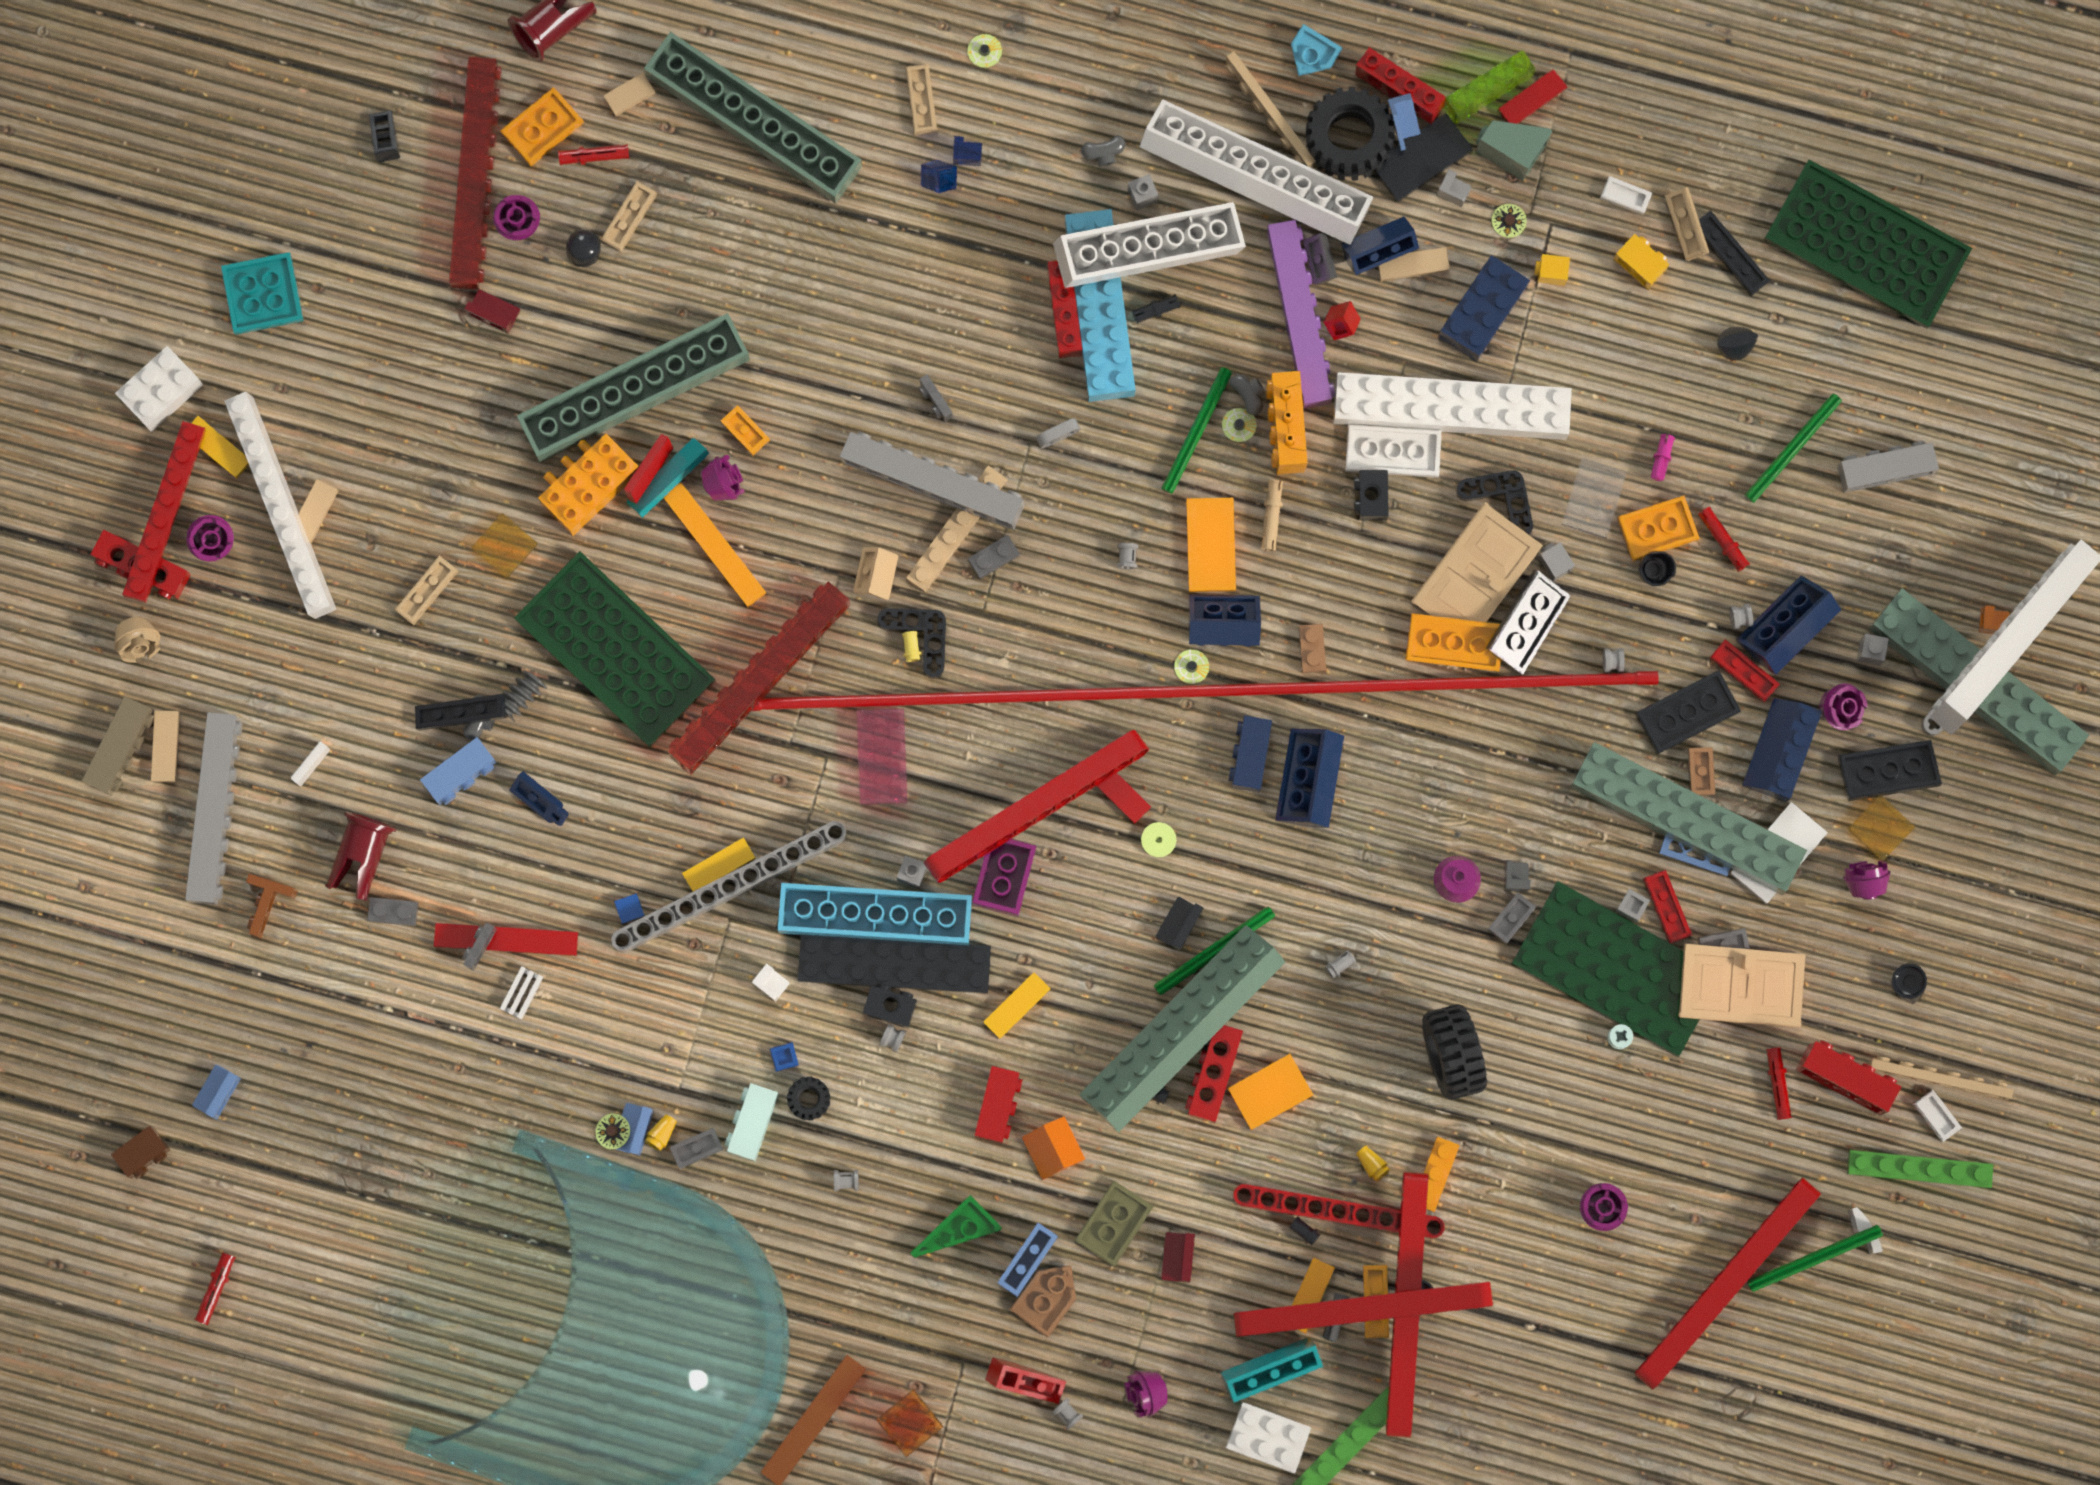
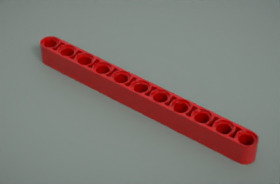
M1136 730L1129 731L933 853L924 861L925 867L937 883L947 880L1139 760L1149 751V747Z
M1403 1173L1395 1293L1421 1290L1428 1173ZM1419 1315L1393 1318L1386 1436L1411 1438Z
M1802 1177L1645 1359L1634 1375L1651 1390H1654L1821 1195V1192Z
M1481 1282L1235 1312L1233 1315L1236 1337L1491 1307L1493 1306L1491 1282Z

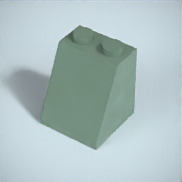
M1493 120L1489 127L1484 125L1476 141L1478 144L1476 152L1523 181L1546 147L1552 130Z

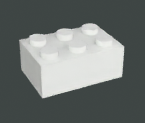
M166 346L115 394L152 432L196 393L203 384L179 357Z
M1242 1402L1226 1449L1295 1474L1311 1427Z

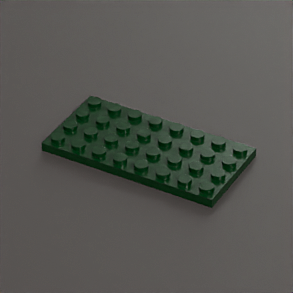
M1808 159L1764 238L1768 243L1926 329L1930 327L1972 250V247Z
M581 551L514 617L530 635L649 748L716 681L711 674Z
M1556 882L1511 963L1512 965L1617 1024L1628 1026L1635 1034L1676 1057L1681 1055L1700 1020L1680 1018L1678 1016L1683 950L1561 882Z

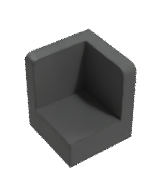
M1507 860L1504 870V891L1528 892L1530 890V880H1528L1529 864L1512 863V860Z

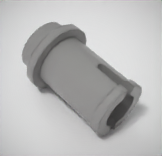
M1346 950L1334 961H1328L1325 970L1333 979L1336 976L1339 978L1341 976L1340 973L1355 963L1356 960Z

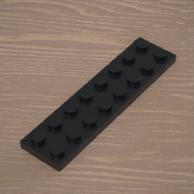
M801 934L798 982L877 987V984H883L891 988L988 994L991 946Z

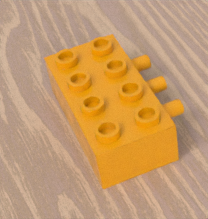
M1300 371L1272 373L1271 379L1267 380L1266 399H1271L1269 408H1267L1268 422L1273 423V426L1270 428L1271 431H1269L1270 445H1274L1275 448L1272 449L1271 454L1272 468H1276L1277 475L1305 473L1307 451Z
M607 434L592 447L582 439L578 443V447L585 454L575 463L567 455L564 456L560 462L568 470L558 479L550 471L543 477L551 486L538 499L543 507L572 536L626 487L639 467Z

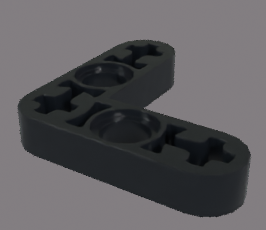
M1510 470L1467 478L1459 482L1456 494L1462 501H1474L1504 495L1509 521L1518 526L1520 523L1519 515L1526 513L1527 516H1523L1522 521L1524 525H1528L1525 533L1531 534L1533 520L1524 478L1520 472ZM1510 476H1513L1514 480H1519L1515 487H1512V484H1504V490H1500L1501 482L1499 478H1502V482L1509 481ZM1487 480L1494 481L1496 483V490L1493 492L1486 491L1483 483ZM1476 482H1479L1481 494H1478V489L1472 490L1470 496H1467L1465 492H1461L1464 485H1468V488H1475L1477 486ZM1515 498L1521 499L1524 502V508L1521 510L1513 509L1511 501Z
M883 609L878 615V624L883 630L924 632V673L931 679L941 677L945 669V615L939 610ZM886 614H891V618L899 619L898 614H902V626H898V621H892L888 626L885 621H882V618H886ZM910 614H914L919 618V622L916 626L910 627L905 623V618ZM934 615H937L938 619L942 620V623H938L937 632L942 631V635L937 633L928 634V631L933 632V624L929 620H932ZM932 638L939 639L942 644L940 649L936 651L929 649V640ZM927 654L933 656L942 655L941 658L936 657V664L941 666V668L937 669L934 674L931 673V669H927V666L932 664V657L927 658Z

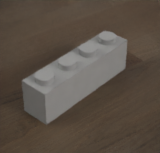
M1918 441L1912 443L1911 447L1903 448L1902 445L1894 446L1888 449L1889 452L1880 453L1879 450L1866 453V456L1857 458V455L1844 457L1843 461L1838 465L1844 493L1935 474L1939 467L1933 442L1925 444V441Z

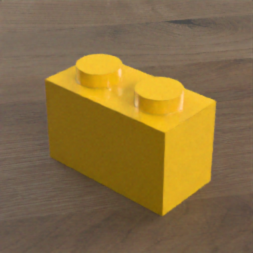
M1634 234L1616 253L1613 260L1648 290L1667 270L1669 263L1661 252H1655L1649 247L1650 243L1644 237H1638Z

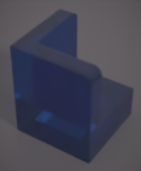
M954 136L953 165L981 166L982 143L964 142V136Z
M941 160L921 164V186L937 193L957 189V166Z

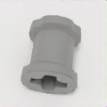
M1134 543L1117 544V548L1120 549L1117 568L1137 569L1136 550L1139 548V545Z
M834 1170V1191H839V1189L859 1191L858 1170H854V1172H838V1170Z
M1068 1398L1052 1412L1053 1415H1057L1066 1424L1065 1428L1067 1430L1083 1417L1081 1413L1078 1414L1069 1404Z

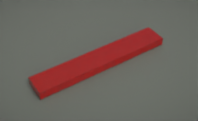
M435 923L434 947L467 949L470 946L472 948L477 940L474 938V935L480 926ZM495 927L497 930L485 950L577 956L579 933Z

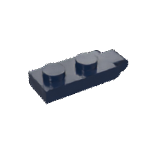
M524 771L517 776L509 789L510 792L549 823L554 822L556 825L562 826L569 815L562 808L563 803Z

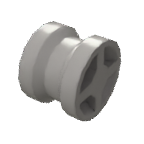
M1749 603L1744 604L1742 607L1730 606L1729 614L1733 629H1739L1743 625L1747 627L1753 626V614Z
M1609 648L1603 649L1604 672H1610L1614 669L1618 672H1623L1625 665L1623 648H1618L1616 651H1611Z
M888 1024L879 1045L882 1047L888 1046L893 1052L897 1053L904 1040L906 1031L896 1030L893 1025Z

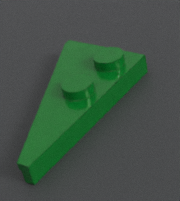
M970 1195L910 1254L916 1258L998 1232L1002 1227Z

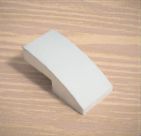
M1858 1208L1848 1210L1854 1233L1873 1227ZM1879 1238L1867 1243L1869 1255L1883 1251Z

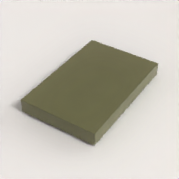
M1113 1180L1074 1241L1115 1267L1154 1206Z

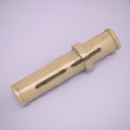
M1268 480L1267 500L1264 501L1266 510L1261 550L1276 551L1280 508L1283 506V502H1281L1283 481Z

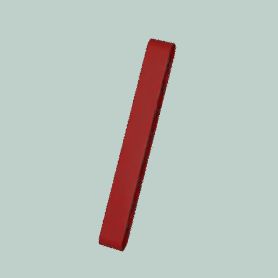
M1247 1184L1239 1185L1232 1194L1234 1203L1244 1208L1399 1234L1400 1210ZM1241 1189L1247 1190L1250 1193L1249 1201L1241 1202L1238 1200V1191ZM1269 1193L1273 1196L1274 1202L1271 1206L1262 1204V1194ZM1293 1197L1296 1199L1297 1208L1295 1210H1288L1285 1207L1284 1202L1286 1198ZM1316 1201L1321 1205L1319 1214H1312L1309 1211L1308 1205L1310 1202ZM1335 1205H1340L1344 1208L1345 1214L1342 1218L1333 1216L1332 1208ZM1364 1209L1367 1211L1368 1220L1366 1222H1359L1356 1219L1357 1210ZM1382 1213H1387L1391 1216L1392 1223L1390 1226H1383L1380 1223L1379 1218ZM1426 1215L1425 1238L1435 1239L1440 1237L1445 1230L1443 1220L1436 1216ZM1430 1221L1438 1223L1439 1232L1437 1234L1428 1232L1427 1224Z

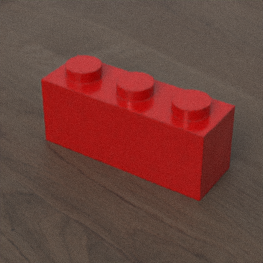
M991 1066L974 1137L1000 1144L1003 1143V1139H1009L1011 1125H1007L1009 1115L1014 1116L1017 1102H1013L1015 1092L1020 1093L1023 1079L1019 1078L1020 1072Z

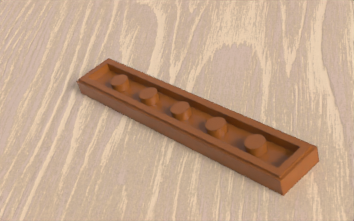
M846 1355L760 1473L776 1485H782L866 1371V1368Z

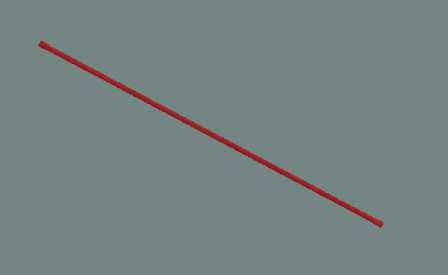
M1637 671L1634 673L777 698L739 697L738 706L739 712L770 709L1631 684L1658 685L1659 675L1658 671Z

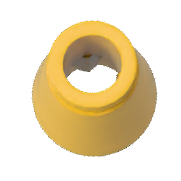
M665 1114L646 1133L645 1143L657 1151L666 1148L677 1121Z
M1368 1146L1363 1147L1357 1152L1356 1156L1359 1158L1370 1179L1373 1178L1377 1182L1389 1173L1388 1163L1369 1149Z

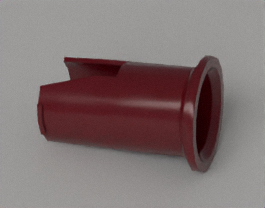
M542 0L521 17L511 16L508 19V26L523 50L531 58L541 62L544 59V51L592 15H596L597 10L593 1L569 9L561 15L559 10L567 0Z
M345 811L344 816L347 817L348 823L325 887L328 889L337 888L350 869L353 860L361 862L357 876L356 898L367 901V896L388 835L396 832L397 828L363 815Z

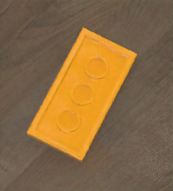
M1233 498L1186 499L1189 592L1236 591Z
M1411 613L1405 660L1499 672L1501 660L1485 648L1500 624Z

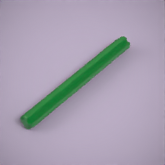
M1220 368L1162 485L1163 491L1170 494L1174 492L1232 375V371L1229 369Z
M1834 393L1830 395L1746 492L1745 497L1750 502L1754 503L1839 406L1842 400L1838 395Z
M1270 907L1264 908L1155 983L1154 988L1159 995H1163L1208 964L1245 925L1256 931L1275 917Z
M1875 1225L1747 1281L1748 1286L1752 1292H1755L1883 1236L1879 1225Z

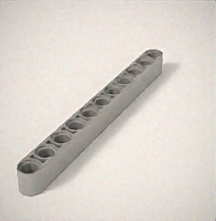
M833 821L617 930L612 935V945L618 952L626 953L842 844L846 839L845 827L842 823ZM832 828H839L842 831V835L838 839H832L829 836V831ZM813 838L821 841L820 847L816 850L808 847L809 840ZM791 849H796L800 852L798 859L794 861L786 857L787 852ZM769 860L778 862V868L775 871L766 870L765 865ZM751 870L757 873L755 881H745L744 875L747 871ZM728 881L736 884L735 890L731 893L723 891V885ZM706 892H711L715 896L713 902L709 904L702 902V896ZM684 903L693 905V911L690 914L685 915L681 913L680 909ZM670 914L672 916L671 923L661 925L659 923L660 916ZM644 924L649 925L651 928L650 933L647 936H640L638 928ZM622 935L629 937V943L625 947H619L616 943L618 937Z

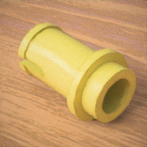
M909 631L903 633L905 649L903 657L906 658V662L919 661L922 652H919L917 632Z

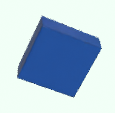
M637 893L614 901L622 925L645 916Z
M793 1042L770 1048L776 1072L799 1066Z

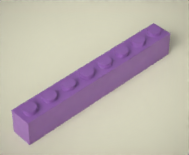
M1296 220L1269 224L1267 235L1295 371H1300L1303 409L1331 404L1332 397L1335 396L1333 383L1328 381L1327 374H1330L1328 360L1324 361L1323 352L1326 351L1324 338L1319 337L1318 330L1321 329L1319 315L1315 316L1313 307H1317L1315 294L1310 293L1309 285L1312 284L1310 271L1305 269L1304 263L1308 262L1306 249H1301L1300 240H1303L1301 226L1297 227Z

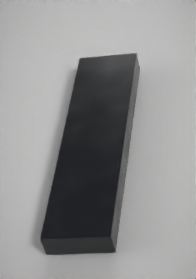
M1711 210L1699 219L1706 244L1751 297L1770 282L1769 278Z
M503 694L415 706L416 730L419 731L506 718L505 695Z

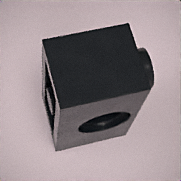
M1359 470L1358 477H1354V491H1358V500H1354V513L1359 514V521H1387L1389 516L1388 470ZM1372 490L1377 494V498L1375 500H1368L1365 497V492Z
M877 984V987L871 986L863 1015L909 1029L917 1004V1000L913 999L914 995L905 991H900L899 994L891 992V987L883 984ZM894 999L898 1003L897 1008L894 1011H887L884 1008L886 1000Z

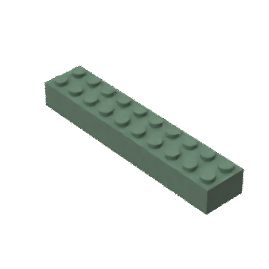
M672 32L668 34L644 67L647 78L835 204L862 168V159Z
M727 313L517 415V418L539 462H542L577 445L582 439L592 438L750 361L749 354Z
M1903 588L1894 596L1869 628L1875 635L1889 638V646L1945 690L1958 678L1961 671L1973 660V657L1980 650ZM2010 672L2004 675L1974 711L2053 775H2057L2064 769L2090 736Z
M1595 742L1592 744L1570 787L1701 855L1766 886L1782 896L1787 892L1807 852L1801 846Z
M1245 925L1079 1094L1081 1098L1119 1133L1285 963L1284 959L1271 944Z

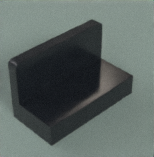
M1177 897L1156 934V938L1180 951L1204 907L1196 903L1193 905L1185 899Z

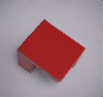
M1348 301L1331 306L1323 323L1335 341L1354 335L1361 318L1352 302Z

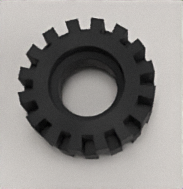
M811 1076L802 1077L793 1082V1085L789 1088L787 1094L788 1106L791 1112L802 1120L812 1121L819 1119L827 1112L830 1106L829 1090L824 1082L818 1078ZM807 1089L814 1090L818 1095L817 1104L811 1108L802 1106L799 1101L800 1094Z

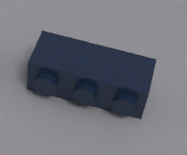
M1405 216L1354 237L1351 245L1345 242L1341 243L1345 260L1355 275L1419 249L1415 230Z
M1244 715L1243 722L1238 721L1236 735L1240 736L1239 745L1234 744L1232 758L1236 759L1235 768L1230 767L1228 781L1232 782V788L1260 793L1272 720Z

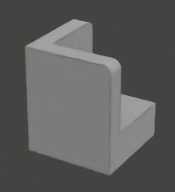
M1448 170L1437 196L1462 207L1471 190V185L1456 179L1457 173Z
M1628 889L1615 913L1636 924L1650 900Z

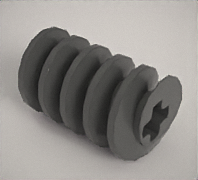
M523 670L521 673L524 679L515 678L518 686L510 684L508 687L511 693L507 691L502 692L505 695L506 716L513 722H515L513 714L522 715L519 707L528 709L526 700L530 702L535 701L532 696L533 693L541 695L539 687L547 689V686L532 672Z

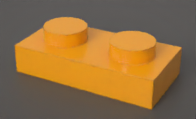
M738 405L721 420L725 428L752 456L770 441V438Z

